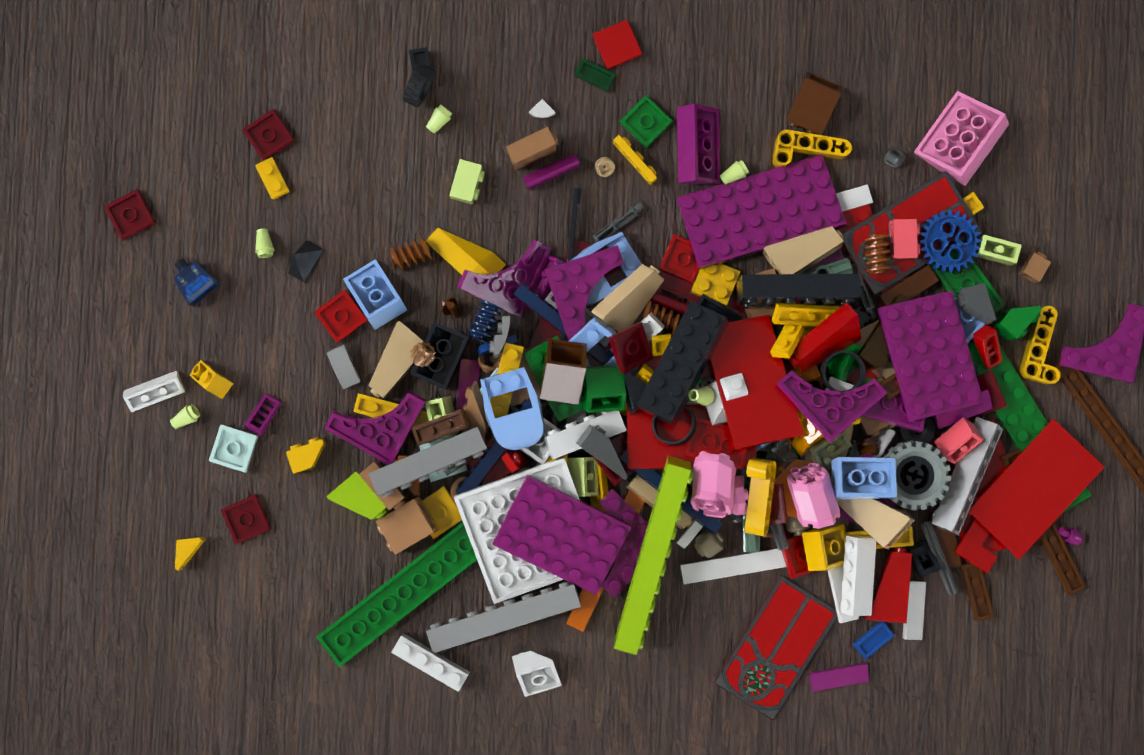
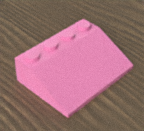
M957 91L914 153L942 173L947 171L951 179L966 186L1008 127V119L1005 113Z

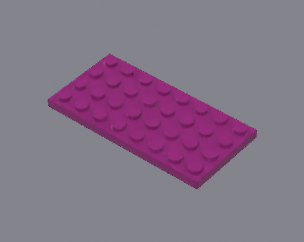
M823 155L797 161L785 167H777L750 175L727 185L720 184L676 198L699 270L763 251V248L824 228L833 226L834 229L846 226V221Z

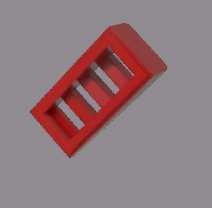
M983 326L973 333V339L985 369L990 370L1002 361L997 331L989 326Z

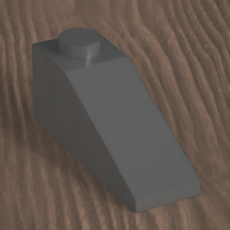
M589 425L576 444L626 480L628 476L610 439L605 436L606 431L598 425L595 428Z

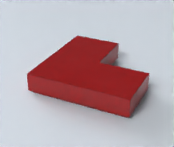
M972 520L954 553L985 573H989L997 559L996 555L982 547L990 532L978 521Z

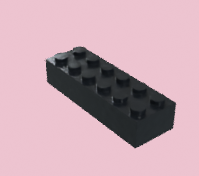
M860 274L741 275L737 282V306H743L744 309H751L754 306H762V308L768 309L773 308L776 303L820 306L839 305V307L848 303L851 306L861 297Z
M693 301L690 302L636 404L640 410L675 427L689 400L688 394L690 390L696 387L728 325V320L725 316Z

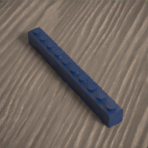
M521 284L513 295L566 336L560 315L557 313L558 310L548 306L549 303L546 300H541L538 298L539 295L537 293H532L529 291L530 288ZM595 344L587 352L603 366L614 356L610 351L604 350L605 347L601 344Z
M530 398L524 399L521 403L522 407L515 412L533 408ZM496 439L492 441L493 445L491 448L488 447L484 452L486 453L485 456L479 458L477 461L479 464L476 467L473 466L470 470L471 474L469 477L466 476L463 479V485L457 487L455 495L476 488L506 448L499 445Z
M627 449L619 457L620 462L626 467L628 463ZM630 469L658 491L662 478L660 472H656L653 469ZM687 495L686 502L681 503L683 505L682 510L708 531L715 534L722 525L721 520L718 517L704 515V510L700 508L699 511L694 510L690 502L692 497Z

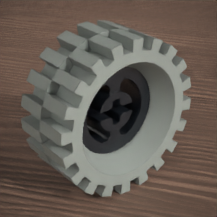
M912 440L904 443L900 442L896 444V447L888 449L889 453L887 455L884 454L882 458H895L897 497L889 498L892 502L910 510H924L929 505L932 507L936 505L938 499L942 500L944 498L942 494L944 491L948 492L949 486H947V483L951 481L948 471H951L950 465L946 464L945 461L947 459L944 455H941L940 450L928 443ZM911 461L913 462V464L911 466L906 467L904 470L909 472H914L915 470L916 474L924 476V473L920 469V466L923 465L926 469V479L924 483L917 488H914V485L920 483L922 479L916 477L912 478L907 474H903V477L906 480L905 485L901 482L900 472L902 467L906 463Z

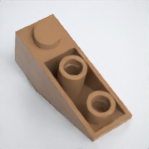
M474 381L471 388H467L465 398L468 399V402L464 405L470 427L460 431L464 433L478 427L485 442L488 436L489 424L485 416L480 388L477 381Z

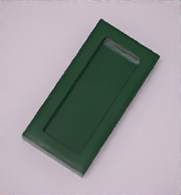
M582 58L574 76L608 92L616 74Z

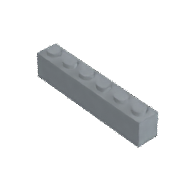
M978 417L972 423L976 426L984 440L954 465L955 469L953 474L950 475L951 481L947 483L949 486L948 492L945 491L942 494L944 498L940 500V505L932 516L933 525L958 536L1003 431V428L998 424Z
M475 427L368 473L377 496L382 495L385 498L394 494L393 490L400 487L403 490L412 486L411 482L417 479L419 482L430 478L429 474L437 472V474L443 473L448 470L447 466L455 464V467L465 463V459L473 456V459L484 455L483 451L487 448L478 427Z

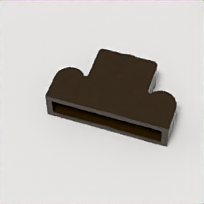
M899 294L893 298L890 305L909 301V299ZM881 320L878 321L857 353L865 367L870 370L884 366L887 360L892 363Z

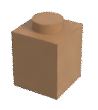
M1034 252L1028 256L1018 275L1036 284L1041 281L1051 262L1047 260V256Z

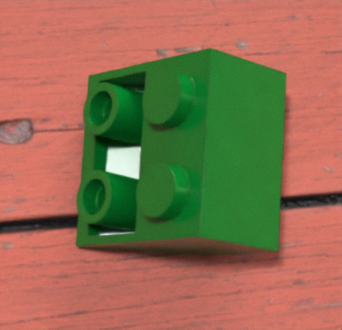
M1034 306L1012 308L1003 311L990 327L996 329L997 333L1007 341L1021 339L1028 332V325L1038 320L1040 317L1039 312L1042 308Z
M617 365L586 367L581 402L587 413L625 410L626 388L624 376L619 372Z

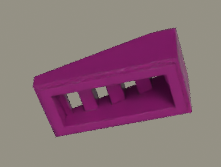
M265 393L245 422V428L262 437L282 402ZM267 401L274 405L273 409L264 403ZM263 408V409L267 410V411L270 412V413H269V415H267L266 413H264V412H262V411H260V410ZM259 415L265 418V421L263 422L262 420L258 419L257 416ZM253 422H256L257 424L261 425V427L258 428L254 426Z

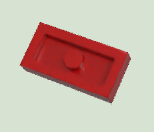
M511 450L501 457L512 473L527 463L525 461L526 457L521 450Z

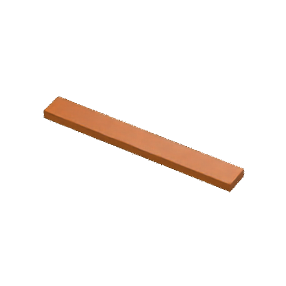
M628 490L624 501L639 514L645 501ZM601 586L597 595L582 588L579 594L582 606L572 609L566 624L584 632L604 588Z

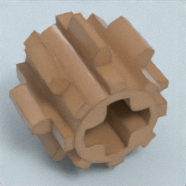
M424 341L422 343L419 342L410 351L412 353L410 355L411 361L416 366L427 367L436 358L434 356L436 353L434 347Z

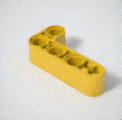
M783 130L775 141L773 164L775 167L787 166L791 162L793 152L844 159L851 152L852 145L848 140ZM787 136L790 139V143H782L781 137ZM805 139L808 141L809 146L802 147L799 141ZM824 142L827 145V150H821L818 143ZM840 146H843V150H845L843 153H840L841 150L838 149ZM780 154L785 155L787 162L781 163L778 161L777 156Z
M1045 306L1039 312L1040 317L1031 326L1019 372L1025 379L1048 385L1054 384L1060 379V371L1057 368L1044 364L1058 313L1054 307ZM1043 312H1046V314L1049 315V318H1046V316L1043 315ZM1039 328L1044 331L1043 338H1040L1037 334ZM1034 347H1037L1039 349V355L1037 357L1034 356L1032 353V349ZM1029 365H1031L1034 368V373L1032 375L1028 374L1027 367ZM1047 371L1052 373L1050 381L1045 376Z
M753 458L749 460L746 471L747 477H751L745 533L766 536L770 521L776 461Z

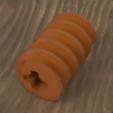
M868 235L870 237L865 239V242L871 245L865 247V250L871 252L866 255V258L871 259V261L867 262L866 265L872 268L867 270L866 273H889L886 272V269L891 268V265L885 264V262L891 260V258L885 256V254L889 253L890 250L886 249L885 246L889 245L890 242L884 241V239L890 235Z
M422 237L420 238V244L413 240L412 246H410L406 242L405 249L401 245H398V251L391 247L390 256L396 271L397 265L404 269V263L411 267L412 260L416 265L419 264V258L423 262H426V256L433 260L428 243Z
M650 300L642 318L652 313L664 325V334L671 330L672 337L681 321L680 314L677 313L673 317V310L666 314V307L659 311V304L652 307V301Z

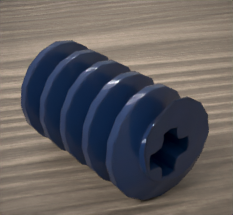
M481 300L480 303L484 308H477L481 315H474V318L477 320V322H471L474 329H468L467 331L471 334L470 337L488 344L489 342L485 337H492L488 330H495L491 323H498L494 316H501L498 308H503L491 302Z

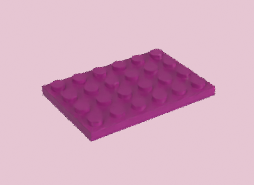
M952 290L878 308L909 422L984 403Z
M526 475L492 545L597 595L632 526Z

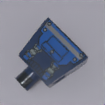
M182 258L174 264L180 272L174 277V280L190 306H195L221 285L213 275L195 261L188 265Z

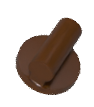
M449 297L442 302L441 312L444 315L452 313L455 318L461 316V312L456 307L457 300L455 298Z
M874 437L862 438V442H859L860 454L866 455L871 453L872 455H878V440H874Z

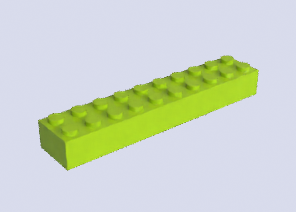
M672 456L667 457L615 635L614 649L637 655L638 649L642 650L645 640L644 631H648L650 624L649 613H653L656 596L654 594L658 595L661 586V578L659 577L664 576L666 570L665 558L669 559L672 549V542L670 540L675 539L677 532L676 521L680 522L683 512V505L681 503L686 502L688 487L686 486L687 483L691 484L693 479V468H691V462Z

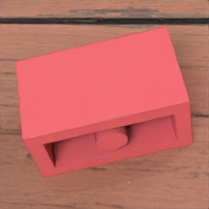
M917 219L889 221L890 258H918L920 243H917V235L920 234V225L917 224Z
M963 417L934 443L948 461L956 464L984 439L976 426Z

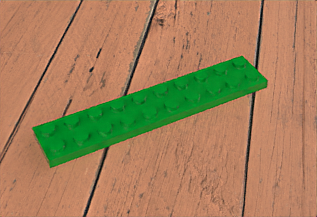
M972 341L967 345L976 376L993 370L1007 403V407L996 410L994 413L1016 449L1019 448L1020 452H1022L1048 423L1001 346L1002 361L990 370H986L976 344ZM1087 487L1065 511L1092 496Z
M464 523L459 524L316 636L339 667L477 560Z

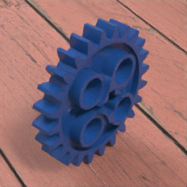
M948 210L946 215L944 211L939 212V217L936 214L932 215L933 221L931 219L926 220L929 226L923 225L921 227L925 233L919 234V236L923 237V240L918 241V243L923 244L920 251H925L922 259L929 258L927 265L934 263L933 269H937L940 266V272H944L947 268L948 273H952L953 267L958 272L960 271V266L966 269L968 268L967 263H974L971 257H978L975 250H980L977 243L982 242V240L977 239L976 236L980 235L981 232H975L974 229L978 225H971L972 218L965 220L967 214L959 217V211H956L954 215L951 210ZM944 223L950 227L948 234L942 230ZM956 226H958L959 229H958V231L954 234L955 229H956ZM960 233H964L966 235L965 243L960 241ZM952 237L951 242L953 244L948 245L949 241L947 239ZM935 240L940 242L941 247L939 250L933 247ZM946 248L944 256L942 257L941 253ZM951 250L957 252L955 260L950 257Z

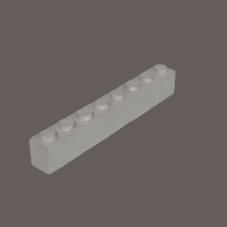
M564 582L559 584V588L552 590L551 587L540 590L541 594L536 596L530 593L522 596L523 600L515 602V599L503 602L504 606L498 608L495 604L486 607V611L478 613V610L467 613V617L463 619L457 616L448 619L449 623L444 625L441 622L430 625L431 629L426 631L432 653L579 608L582 604L576 585Z

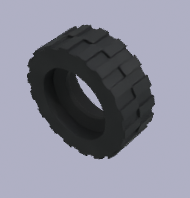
M420 63L407 83L403 93V101L418 108L430 91L435 79L436 70Z

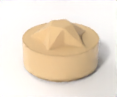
M601 157L595 163V170L599 176L608 177L614 172L615 165L610 158Z

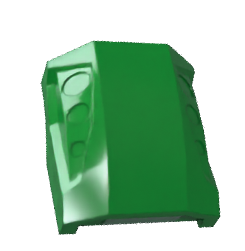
M852 344L844 350L857 354L861 347ZM839 353L833 356L827 363L826 376L845 382L855 358L847 353ZM822 362L816 365L819 370V373L821 370Z

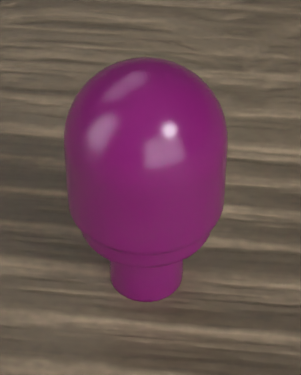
M1060 527L1058 530V534L1062 535L1063 539L1072 545H1080L1084 540L1082 532L1074 528L1065 529Z

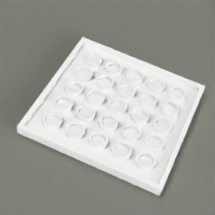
M564 457L454 496L494 604L563 580L492 545V542L526 475L580 500Z

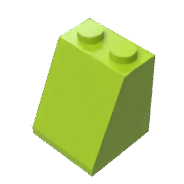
M362 471L353 473L326 496L329 500L371 520L375 518L379 520L389 512L388 508L359 475Z

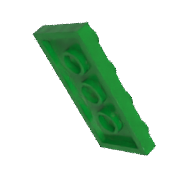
M951 250L950 257L955 260L957 252ZM975 262L973 264L967 263L968 268L966 269L960 266V271L958 272L953 267L952 273H948L947 268L944 272H940V266L937 269H933L934 263L929 265L946 291L952 290L954 299L962 288L985 283L994 313L1005 306V303Z
M555 336V337L551 338V339L559 340L558 336ZM547 341L522 353L539 387L541 386ZM582 390L579 404L547 401L557 422L584 409L581 402Z

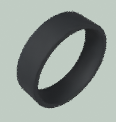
M840 350L832 352L824 359L820 374L824 385L829 390L838 391L826 379V366L829 360L839 353L850 354L857 360L860 367L858 382L846 391H851L862 385L866 370L862 359L857 354L851 351Z
M685 406L691 415V429L683 439L676 442L663 440L657 430L658 418L653 416L652 429L655 436L670 446H680L687 443L693 437L697 426L696 417L690 408Z

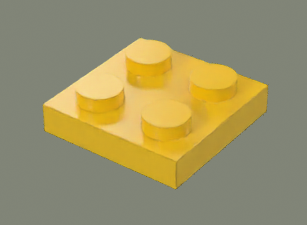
M721 263L700 269L690 293L699 297L705 294L726 307L740 271Z

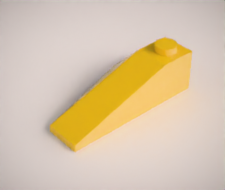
M437 228L425 241L461 275H463L464 270L478 274H492L502 271L507 266L493 252L440 228Z

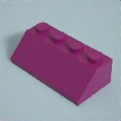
M698 104L677 107L678 183L687 185L721 184L719 109Z

